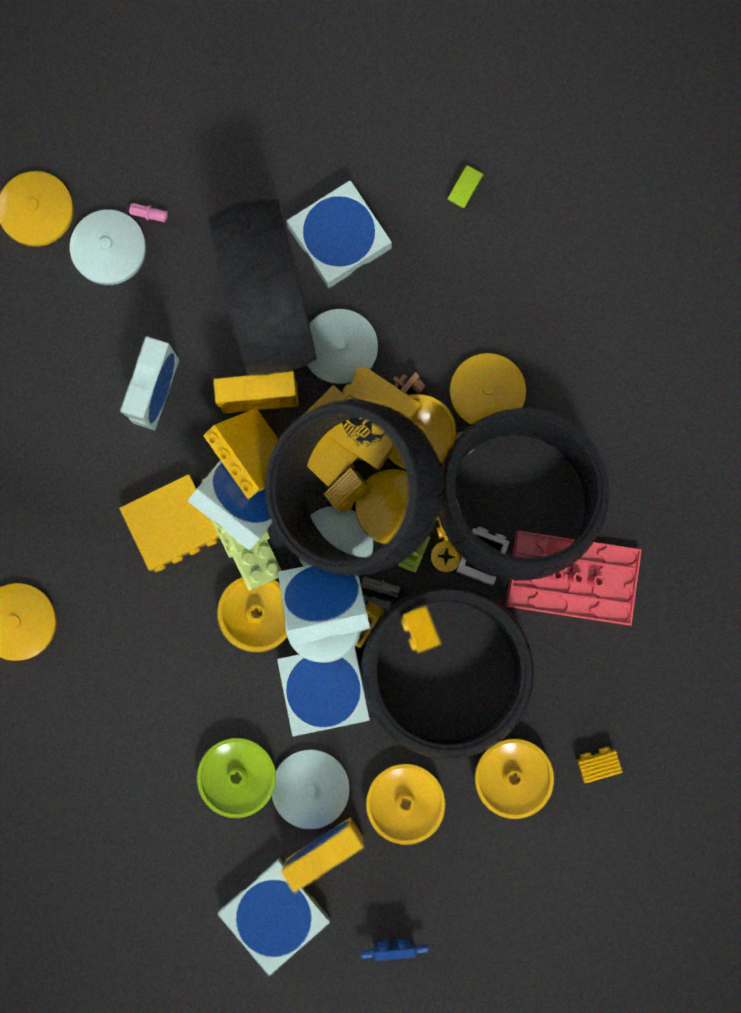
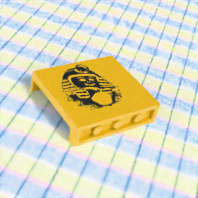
M364 365L355 371L353 375L354 380L351 384L348 383L344 387L341 399L336 400H365L379 403L399 411L411 421L414 420L422 408L420 403ZM359 417L346 420L326 433L378 470L395 447V444L385 432L373 423Z

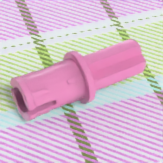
M132 203L129 208L131 215L144 217L146 220L152 219L163 223L167 220L168 211L152 208L151 205L147 207Z

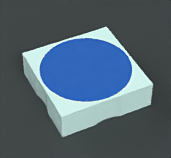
M351 181L343 184L287 220L289 230L301 248L311 258L315 269L328 289L351 275L358 267L371 262L391 249V240Z
M149 337L145 338L120 412L129 417L133 424L156 430L179 358L168 343Z
M221 460L188 499L189 503L209 519L221 525L229 535L248 550L260 540L272 523L267 509L265 489L247 499Z
M312 565L278 572L286 626L292 646L320 640L332 635H344L370 629L358 575L334 574Z
M355 646L343 658L328 663L314 662L301 655L277 659L292 736L370 721Z
M281 858L277 859L248 888L237 894L218 913L220 918L269 976L330 923L328 914L303 888L295 893L292 891L281 873L284 864Z

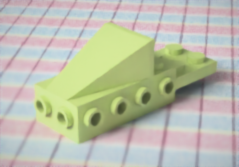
M211 519L229 558L233 557L249 591L279 578L278 572L282 570L267 541L270 539L268 529L260 540L248 550L229 535L221 525Z

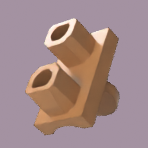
M416 372L406 384L404 382L408 377L404 374L400 379L396 376L392 379L395 383L394 386L398 389L401 388V391L408 395L407 393L410 389L420 394L425 388V384L419 379L420 375Z

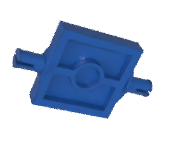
M409 938L398 939V942L391 943L390 940L378 941V944H374L373 950H361V959L373 958L375 961L410 958L415 957L417 953H429L428 944L416 945Z

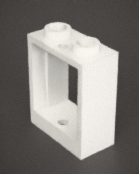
M482 527L472 529L476 536L502 545L500 552L506 553L510 541H507L505 536L497 533L495 536L488 534V530ZM463 557L461 558L457 573L491 586L494 585L495 576L465 566L466 560Z

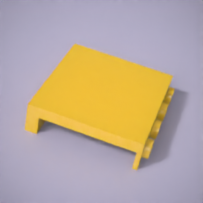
M333 385L304 414L322 405L335 402L337 399L340 400L343 394ZM325 434L314 448L307 467L329 489L350 467L355 468L354 463L358 459L360 461L363 459Z
M257 408L215 424L203 435L247 499L265 489L267 466L269 465L272 451L279 439Z
M189 474L119 508L149 571L155 570L156 573L166 568V564L170 562L173 564L183 560L182 556L186 554L194 555L201 551V547L205 545L210 547L218 543L217 539L220 537L211 519L188 502V499L196 491L194 481Z

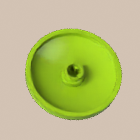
M244 738L223 740L210 748L202 758L197 773L198 789L204 802L214 812L229 818L247 817L258 812L271 798L276 784L275 766L268 752L256 742Z

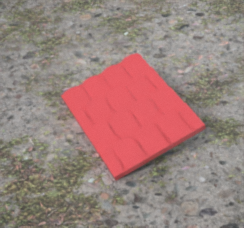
M516 531L512 556L537 558L552 555L570 546L575 539ZM594 542L579 560L558 573L528 581L509 580L505 607L632 626L642 549Z

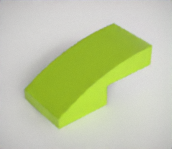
M467 165L448 200L465 208L484 174Z
M430 536L410 557L399 563L398 566L416 573Z

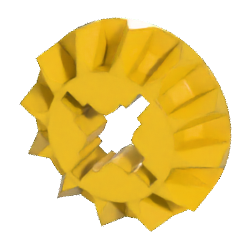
M449 541L438 543L431 552L432 564L437 570L443 572L455 570L462 558ZM447 548L448 555L454 558L448 559L445 565L444 559L438 557V555H443Z

